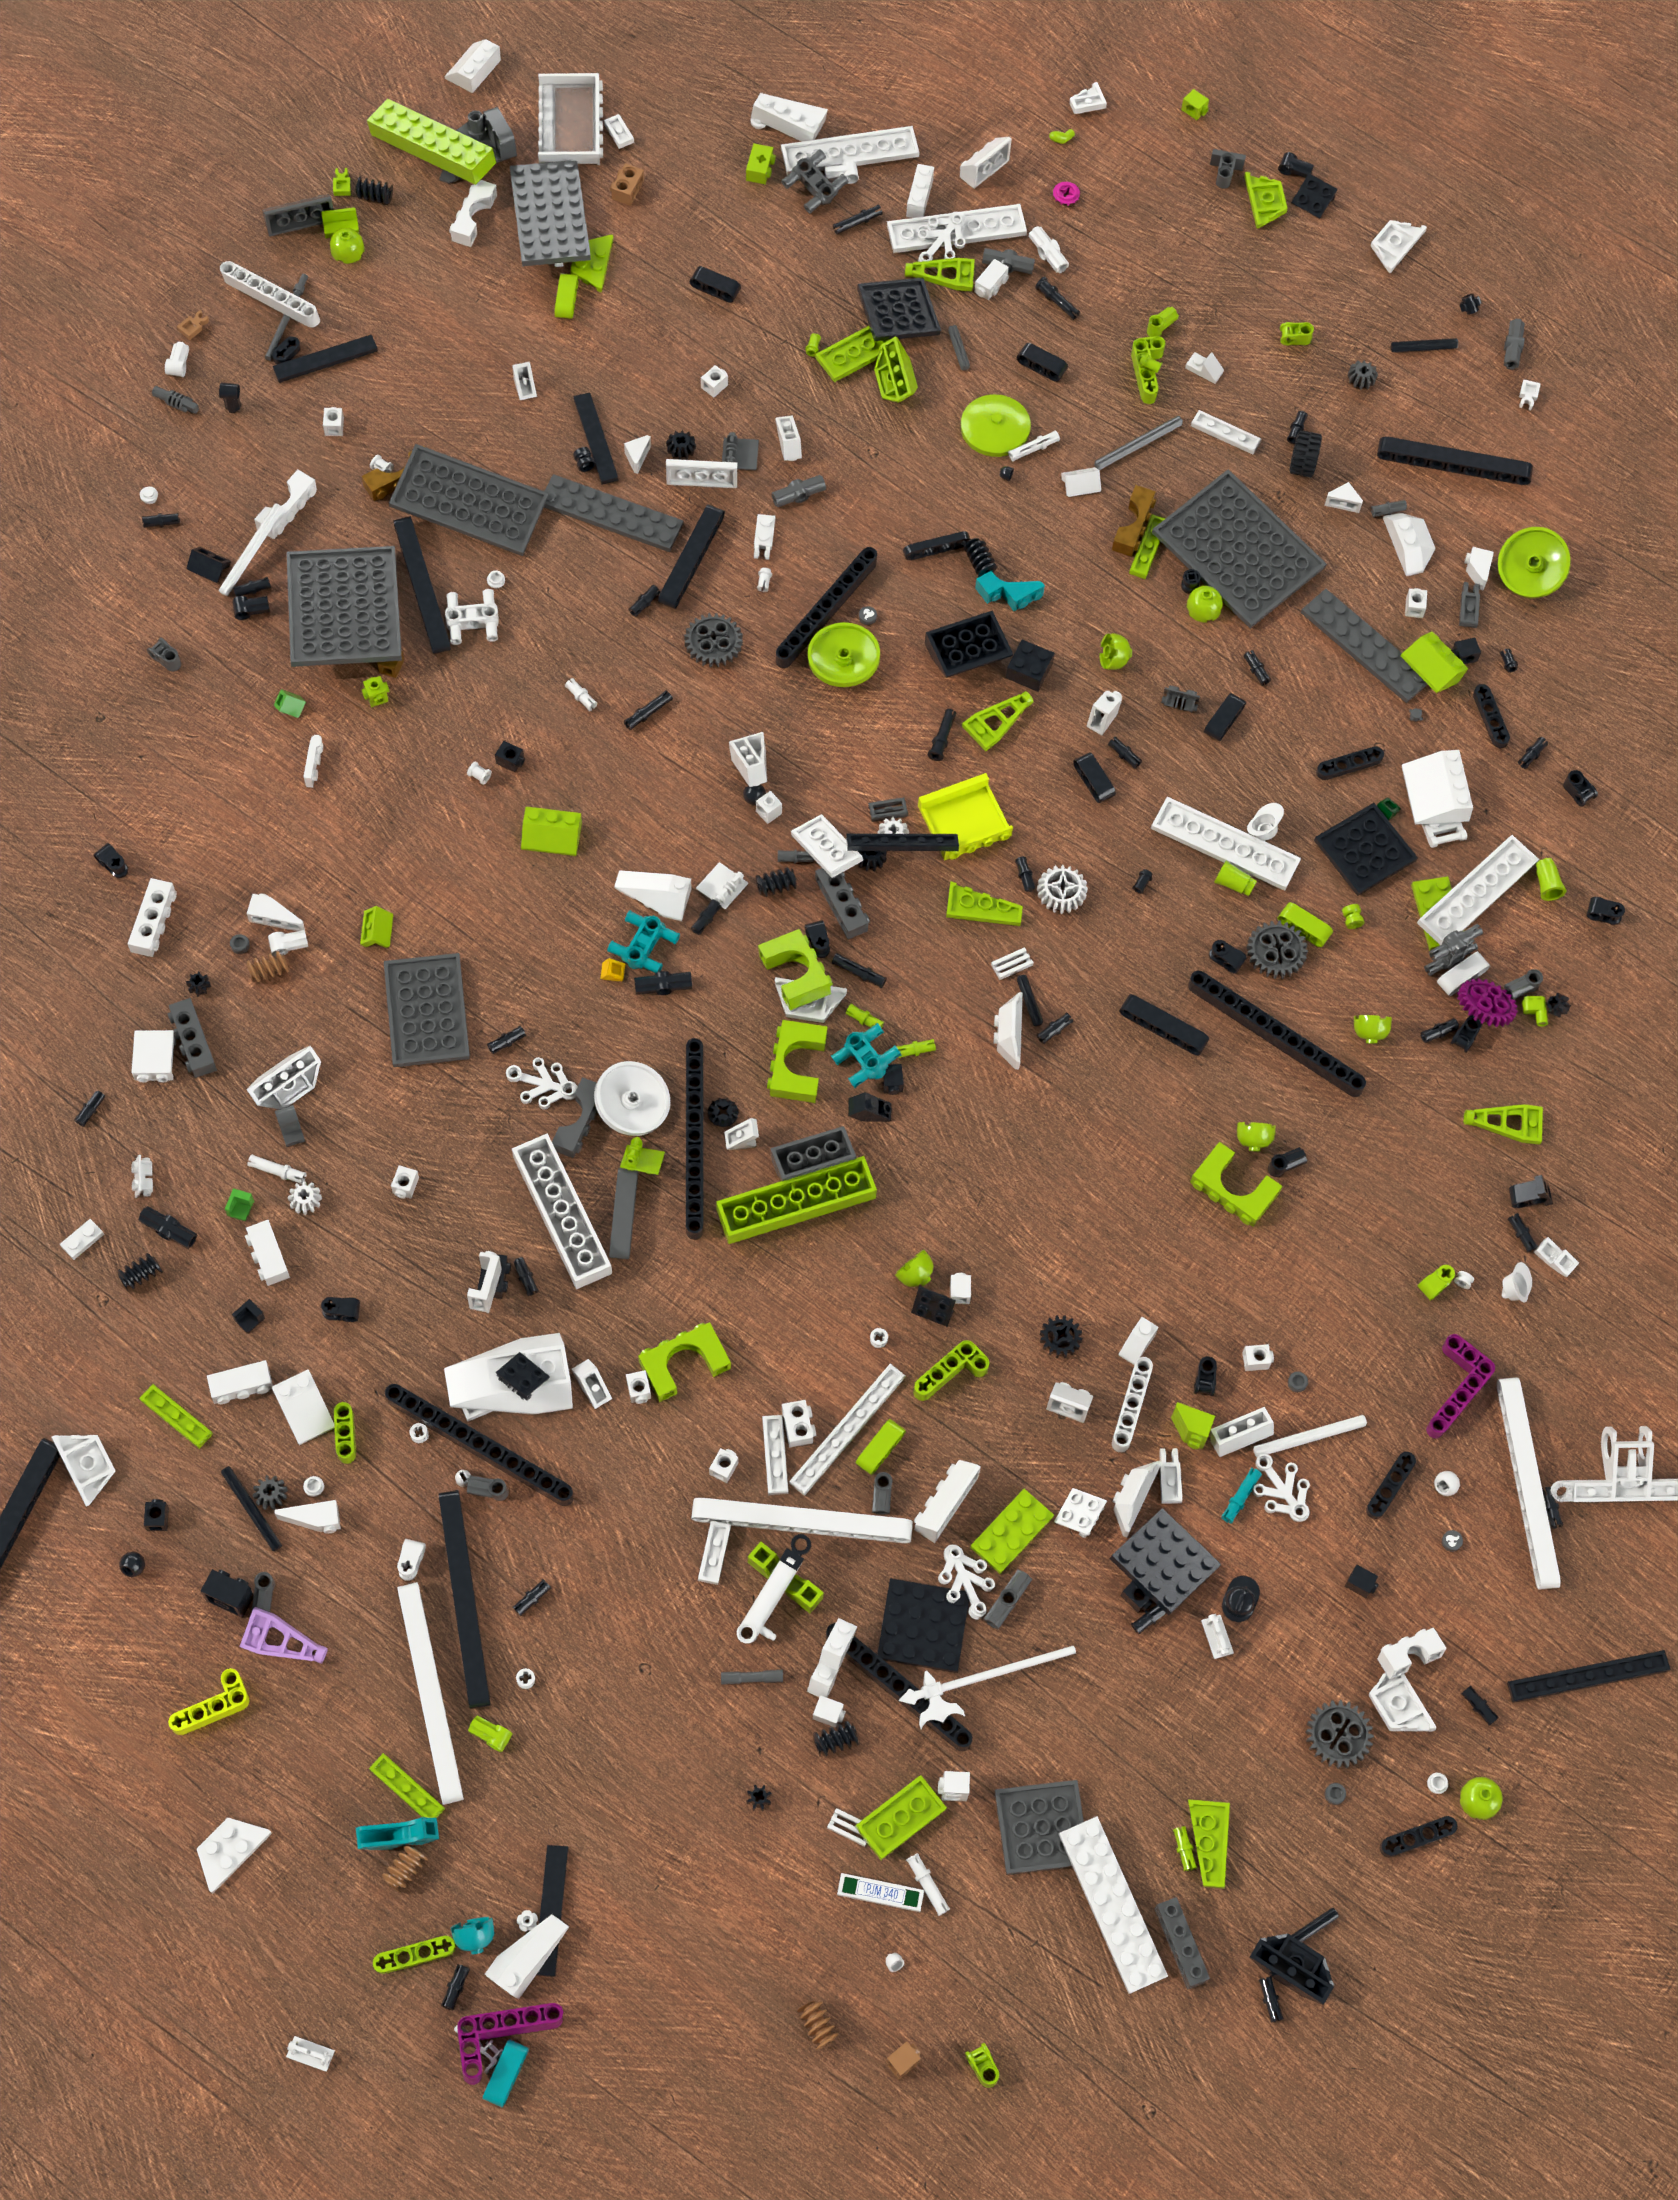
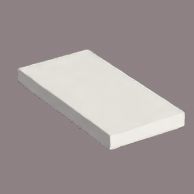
M666 459L667 485L737 488V463Z
M822 814L791 831L794 839L831 878L863 861V857L858 851H847L846 839Z

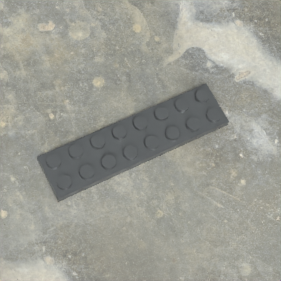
M554 474L544 491L549 493L544 508L667 552L671 551L684 525V521Z
M1324 589L1301 610L1302 615L1405 703H1408L1428 685L1401 657L1402 653L1327 589Z

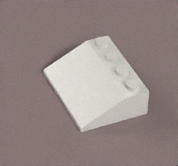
M1459 750L1439 751L1402 764L1415 825L1470 820L1473 805Z

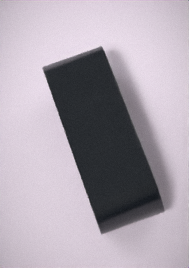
M702 266L697 267L689 281L693 288L729 303L735 300L741 290V285L736 280Z
M1026 343L1016 357L1021 365L1054 382H1058L1068 369V364L1063 359L1032 343Z
M1230 693L1206 725L1204 733L1220 742L1241 714L1247 702Z
M1091 752L1073 760L1077 773L1097 803H1101L1116 795L1113 784Z

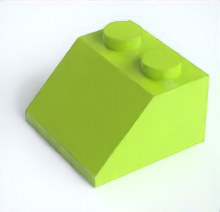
M1177 1402L1171 1419L1183 1442L1187 1443L1190 1448L1203 1449L1215 1416Z

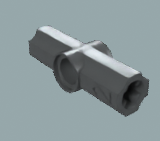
M985 248L982 263L988 265L996 259L1009 267L1008 273L1015 270L1032 274L1035 259L1019 256L1014 250L1010 249L1001 252Z
M1522 319L1510 320L1508 335L1504 345V366L1510 370L1518 368L1520 363V356L1525 338H1523L1525 323Z
M821 475L804 481L796 479L788 487L771 492V496L775 506L778 508L794 501L802 503L810 495L826 490V485Z
M1017 1570L1005 1589L1001 1591L999 1598L984 1618V1621L992 1628L999 1630L1031 1583L1032 1578L1024 1571ZM1011 1596L1013 1598V1602L1006 1603L1004 1602L1003 1597Z

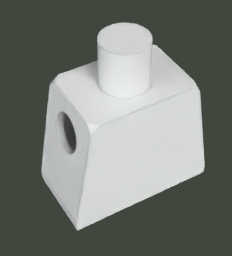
M1105 691L1094 703L1087 727L1103 735L1118 714L1122 695L1117 691L1113 693Z

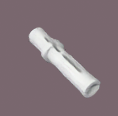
M1055 430L1045 436L1040 435L1036 440L1008 451L1009 457L1012 461H1015L1039 449H1046L1048 445L1060 441L1059 434Z
M253 1154L249 1157V1161H251L248 1162L249 1167H254L280 1176L283 1180L289 1179L300 1184L306 1179L303 1178V1176L306 1177V1172L292 1169L290 1165L284 1166Z
M917 1853L908 1858L906 1861L916 1875V1881L920 1882L938 1916L949 1911L950 1907L945 1902L930 1876V1870L926 1869L919 1854Z

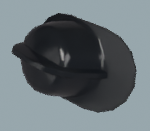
M1243 1575L1237 1576L1230 1582L1223 1598L1222 1610L1231 1621L1244 1622L1253 1614L1260 1596L1259 1585L1254 1579Z

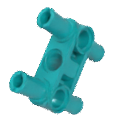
M629 910L625 917V922L639 927L637 933L627 947L612 940L607 952L621 957L623 962H626L632 969L645 968L654 973L660 972L663 964L648 958L660 938L676 944L680 938V933L666 928V925L656 916L643 917ZM656 926L655 929H650L648 927ZM632 956H638L639 958H638V959H632L631 957H632Z
M878 1023L864 1033L853 1032L849 1034L844 1047L831 1055L837 1066L850 1056H854L860 1063L862 1069L848 1078L854 1088H857L868 1078H882L886 1073L887 1067H889L888 1064L902 1056L895 1045L882 1055H878L870 1045L871 1041L884 1033Z

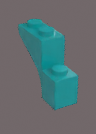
M992 571L977 578L975 589L987 604L997 601L1002 596L1013 611L1019 608L1023 609L1028 603L1042 598L1045 588L1041 581L1005 582L996 577Z
M421 1817L401 1823L357 1827L358 1849L388 1851L406 1844L423 1845L438 1840L437 1818Z

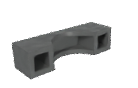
M582 1077L575 1091V1101L581 1106L582 1114L574 1124L558 1128L552 1141L556 1152L574 1158L576 1153H580L583 1146L582 1139L584 1136H588L591 1128L589 1124L591 1120H595L598 1114L594 1100L596 1082Z

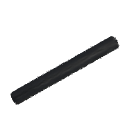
M231 1467L224 1468L221 1474L272 1551H277L282 1547L281 1542Z

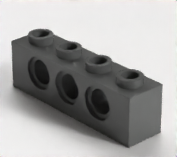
M823 868L815 871V880L846 938L851 939L867 932L868 924L870 923L869 917L866 913L862 912L861 903L858 898L854 897L851 884L847 883L844 879V872L831 878ZM834 883H835V884H838L839 886L834 887V886H832L831 884H834ZM840 899H846L847 901L841 902ZM848 914H854L856 916L849 917Z
M191 998L169 1005L171 1012L167 1014L171 1024L175 1023L177 1027L173 1030L176 1039H181L183 1045L179 1046L182 1055H187L189 1060L185 1062L188 1072H193L194 1077L197 1078L217 1071ZM189 1020L187 1024H181L183 1021ZM191 1036H194V1037H195V1038H194L193 1040H191V1041H188V1040H187V1039H188L189 1037H191ZM195 1053H201L198 1057H193Z
M1177 1897L1157 1904L1154 1908L1187 1990L1206 1983L1210 1977Z

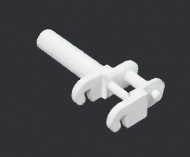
M456 2026V2027L454 2028V2031L458 2034V2030H457V2026ZM464 2027L461 2029L463 2032L469 2033ZM493 2040L487 2041L485 2047L479 2042L480 2054H484L491 2061L484 2071L486 2074L498 2062L497 2058L503 2052V2049L498 2050L492 2044ZM488 2048L495 2053L493 2058L486 2052Z

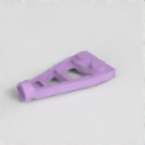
M257 1607L253 1608L240 1647L257 1654L309 1660L321 1664L328 1651V1648L316 1644L275 1614ZM275 1627L283 1633L284 1640L280 1646L268 1645L265 1642L269 1628ZM290 1637L303 1643L301 1652L287 1649Z

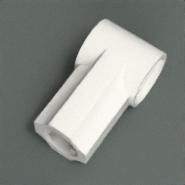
M849 160L839 166L824 167L825 177L829 182L834 181L841 174L847 177L848 184L856 183L859 179L855 161Z
M177 342L173 345L170 359H167L165 363V374L185 376L186 360L189 353L188 345L183 342Z
M305 930L287 934L274 932L268 936L273 956H276V951H279L281 955L283 953L286 955L290 950L308 947Z

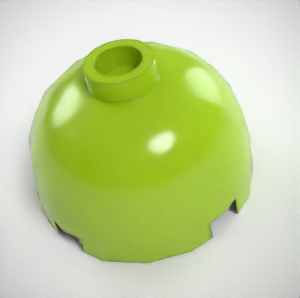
M342 228L337 230L331 237V255L335 260L343 261L345 264L360 260L365 248L363 239L357 231L351 228Z
M1200 586L1190 593L1186 605L1190 617L1202 623L1207 622V620H1216L1220 616L1223 607L1220 593L1211 586Z
M1114 633L1106 634L1103 637L1100 646L1103 647V653H1100L1099 656L1102 668L1117 670L1124 667L1132 657V649L1128 640Z
M1377 1015L1354 1016V1030L1360 1038L1366 1040V1043L1377 1044V1040L1386 1038L1390 1033L1392 1017L1386 1016V1018H1381Z
M1238 1122L1237 1138L1243 1146L1249 1147V1151L1260 1152V1148L1268 1147L1274 1140L1276 1126L1255 1122L1245 1125V1122Z
M924 1249L896 1272L895 1276L905 1286L916 1287L921 1284L923 1287L931 1280L929 1276L933 1272L934 1265L931 1257Z
M1475 1777L1469 1780L1460 1792V1805L1464 1812L1474 1819L1487 1820L1496 1815L1501 1808L1503 1801L1502 1791L1492 1779Z

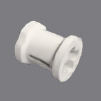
M376 455L370 463V468L372 470L378 468L383 472L391 473L394 465L391 462L384 461L380 455Z
M476 761L471 764L467 771L469 777L473 776L478 779L482 785L487 783L492 773L491 770H486L479 766Z

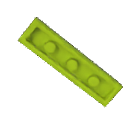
M1151 515L1129 574L1146 579L1161 542L1152 533V529L1165 520V518Z
M154 1384L139 1398L143 1404L197 1448L200 1449L213 1435L207 1427Z
M384 1753L369 1768L373 1774L421 1817L437 1818L445 1810L437 1800Z

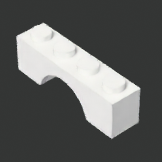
M480 180L476 185H471L469 195L464 199L461 211L457 212L455 223H452L449 232L453 242L469 247L472 246L477 236V226L471 217L479 210L491 209L497 197L495 184Z
M298 469L287 481L291 496L282 505L284 510L267 535L272 539H275L277 535L283 532L288 522L294 519L295 514L303 509L307 500L316 493L315 479ZM265 507L254 519L257 530L272 508Z

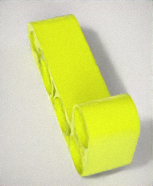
M226 1669L221 1674V1682L225 1692L170 1716L168 1721L169 1727L175 1734L185 1735L247 1708L249 1696L241 1676L235 1669ZM230 1676L237 1677L233 1684H227V1679ZM237 1695L244 1696L240 1703H234V1698ZM223 1703L224 1707L221 1711H214L216 1704ZM199 1711H203V1718H201L200 1720H195V1714ZM187 1716H189L192 1723L188 1722ZM181 1720V1721H182L181 1727L178 1728V1727H177V1725H178L177 1721Z

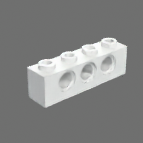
M150 879L128 941L130 952L153 957L154 952L158 950L160 934H163L165 931V920L170 916V906L172 901H175L177 895L173 883ZM157 916L156 919L150 920L151 917Z

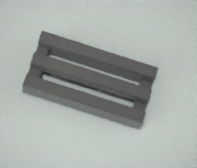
M905 797L868 803L872 822L891 819L892 817L908 816ZM902 804V806L891 807L892 805ZM885 807L883 809L874 810V808Z

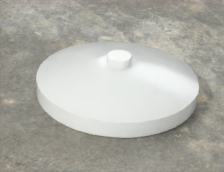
M633 1061L614 1064L601 1075L595 1087L594 1100L600 1117L609 1127L619 1133L629 1136H641L651 1133L662 1124L670 1109L668 1087L662 1077L645 1064Z

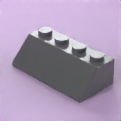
M326 194L263 209L262 212L270 237L323 224L321 212L334 210L331 196Z
M844 1126L770 1148L773 1166L777 1176L782 1181L857 1159Z

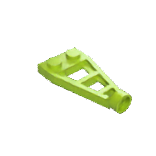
M950 258L913 262V264L906 263L905 277L923 278L925 281L954 290L972 291L975 259ZM935 267L938 269V273L936 276L924 273V269ZM955 268L956 278L949 279L943 277L941 274L942 269Z
M1024 691L1022 694L975 713L962 723V727L987 751L1002 739L1023 711L1034 703L1033 698L1028 692ZM1008 706L1015 710V713L1010 718H1006L1001 710ZM997 716L1002 721V724L997 730L993 731L984 722L985 719Z
M1523 1104L1465 1110L1464 1125L1477 1126L1522 1143L1540 1145L1542 1142L1543 1107ZM1500 1115L1501 1126L1489 1124L1487 1116ZM1511 1115L1521 1116V1130L1509 1128L1506 1125V1118Z

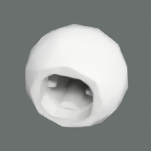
M1451 1471L1439 1473L1434 1481L1436 1490L1443 1496L1454 1495L1460 1487L1459 1478Z

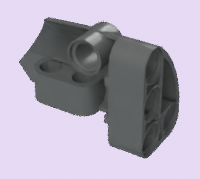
M498 107L483 111V114L480 111H471L468 114V122L456 130L492 147L496 163L517 156L514 135ZM442 170L439 179L450 184L462 178Z

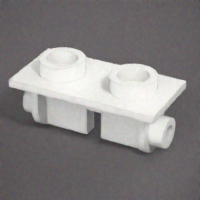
M138 1155L136 1160L132 1162L131 1167L135 1177L132 1181V1191H135V1198L140 1193L148 1197L153 1192L152 1178H145V1176H152V1161H150V1158H143L141 1160V1155Z
M1212 1614L1207 1619L1201 1620L1214 1659L1234 1654L1221 1615L1216 1616V1614Z
M294 2036L293 2041H290L287 2050L289 2051L286 2057L327 2072L335 2050Z

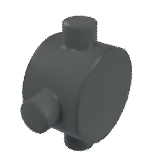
M1421 709L1409 710L1411 713L1409 719L1411 721H1422Z

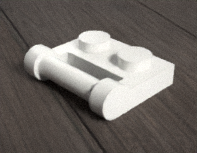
M1461 822L1422 824L1431 848L1437 847L1438 844L1455 840H1467V833ZM1455 830H1456V832H1457V833H1453V834H1449V835H1444V836H1440V837L1434 836V835H1438V834H1442V833H1446V832H1451V831H1455Z

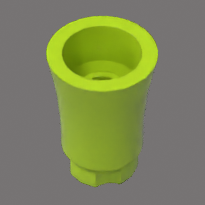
M1552 858L1539 860L1536 863V872L1540 884L1541 899L1552 901L1563 897L1567 890L1562 883L1554 861H1552Z
M1226 860L1214 883L1249 896L1257 881Z

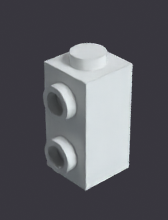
M994 259L975 281L974 292L987 300L993 295L995 296L1000 286L1005 284L1009 278V267Z

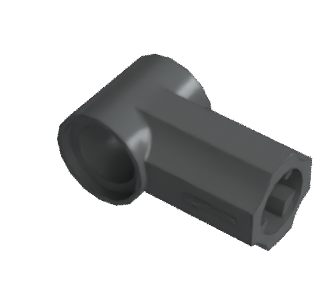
M1537 969L1529 970L1526 975L1505 984L1506 994L1512 995L1511 999L1514 1000L1528 992H1535L1543 980V975Z
M886 1472L877 1474L873 1484L872 1513L879 1515L890 1514L893 1480L891 1475ZM885 1479L888 1482V1486H879L878 1480Z
M470 1476L467 1484V1494L493 1498L496 1501H503L509 1495L506 1483L499 1478L487 1479ZM502 1486L503 1491L501 1493H494L496 1487Z
M260 1572L254 1579L255 1590L252 1611L253 1608L257 1607L270 1612L275 1581L269 1573ZM267 1578L270 1580L268 1586L260 1587V1582L263 1579Z

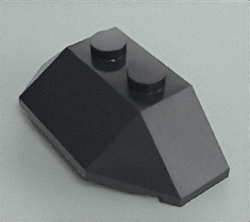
M1288 1933L1260 1938L1249 1957L1263 1972L1272 1976V1978L1300 1996L1321 2005L1325 2004L1334 1988L1325 1957Z

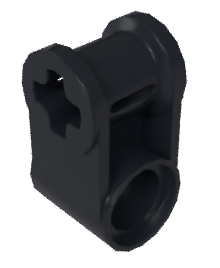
M1573 770L1568 774L1563 787L1579 806L1583 807L1587 801L1598 797L1596 788L1585 778L1582 772Z
M106 843L93 854L99 864L105 867L114 877L123 878L127 875L128 867L123 857L111 844Z
M1591 897L1586 916L1593 921L1616 925L1620 923L1625 913V907L1619 902L1606 900L1601 897Z
M820 920L804 925L807 938L817 957H827L830 952V942L824 921Z
M1223 940L1215 941L1209 952V957L1212 961L1233 974L1239 971L1247 959V956L1241 950L1234 948Z
M1473 1015L1465 1020L1450 1044H1455L1464 1049L1465 1053L1472 1046L1482 1027L1480 1019L1474 1020L1475 1016ZM1468 1024L1474 1025L1476 1029L1470 1028Z
M327 1297L321 1303L322 1314L327 1320L357 1322L359 1319L360 1300L351 1297Z
M1206 1356L1200 1360L1194 1383V1394L1198 1392L1206 1393L1214 1397L1217 1362L1213 1357ZM1208 1364L1211 1366L1212 1370L1206 1371L1203 1369L1202 1365Z

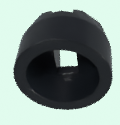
M1009 466L1002 467L1000 469V477L1003 480L1010 481L1014 468Z

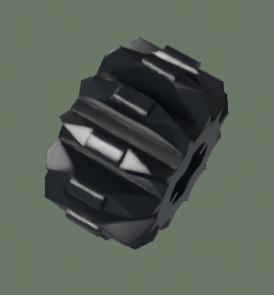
M682 429L681 433L675 430L674 435H669L666 446L668 454H672L673 459L676 457L679 460L682 457L688 459V455L693 456L696 444L695 438L691 436L690 432L684 433Z
M858 851L863 857L859 867H865L866 872L869 868H872L875 872L876 867L881 869L883 863L886 862L887 851Z

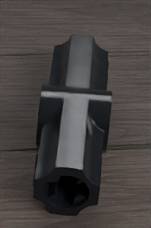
M660 971L655 973L654 976L634 978L636 995L649 993L668 995L677 990L693 989L691 972L671 974L668 971Z
M149 1206L143 1208L138 1218L139 1222L155 1230L160 1237L168 1241L171 1239L187 1249L196 1242L197 1233L182 1226L174 1217L163 1215Z

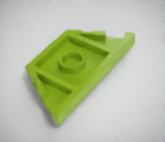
M1245 172L1244 178L1256 228L1259 229L1287 213L1288 208L1281 181L1268 179L1264 176L1257 178L1250 176V172Z
M613 235L588 240L591 260L572 262L571 274L578 275V279H581L587 285H593L598 292H602L614 240Z

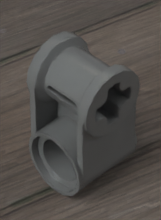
M160 637L152 648L149 647L147 649L148 654L167 670L174 672L180 669L181 660L177 650L170 646L163 638Z

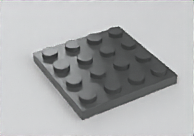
M1077 1780L996 1789L994 1791L1006 1875L1073 1867L1059 1837V1833L1084 1822Z

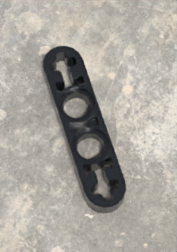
M962 531L909 544L903 548V553L906 560H915L963 548L971 539L967 531Z
M1479 684L1475 687L1473 698L1493 745L1497 748H1504L1510 740L1509 732L1491 689L1485 684ZM1484 706H1491L1493 708V711H1485ZM1490 721H1497L1499 723V726H1491Z
M1374 746L1323 761L1318 765L1316 775L1321 780H1328L1378 765L1383 760L1384 751L1380 747ZM1354 758H1361L1363 760V763H1355ZM1342 762L1346 764L1347 768L1340 769L1337 763Z
M1401 1453L1366 1507V1513L1370 1518H1381L1415 1466L1416 1458L1412 1453ZM1406 1458H1409L1410 1464H1407L1404 1470L1400 1468ZM1399 1473L1401 1481L1394 1482L1391 1479V1474ZM1384 1488L1389 1489L1391 1497L1384 1498L1381 1495V1490ZM1378 1501L1382 1502L1378 1509L1380 1512L1373 1513L1372 1507H1375Z
M1444 1816L1389 1836L1381 1842L1380 1852L1385 1857L1390 1858L1447 1838L1456 1832L1457 1822L1450 1816ZM1444 1821L1447 1824L1451 1823L1450 1832L1448 1829H1443L1438 1833L1437 1828L1442 1827L1445 1824ZM1424 1828L1432 1829L1434 1833L1432 1839H1427L1423 1836ZM1404 1836H1413L1415 1840L1414 1845H1406L1403 1840ZM1396 1838H1399L1400 1845L1395 1847L1392 1853L1390 1850L1385 1849L1387 1842L1393 1845L1398 1842Z

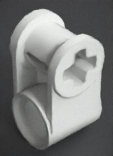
M410 1539L404 1540L397 1565L399 1575L403 1580L410 1581L416 1577L420 1562L425 1553V1543ZM408 1566L411 1567L407 1572H404V1569H407Z

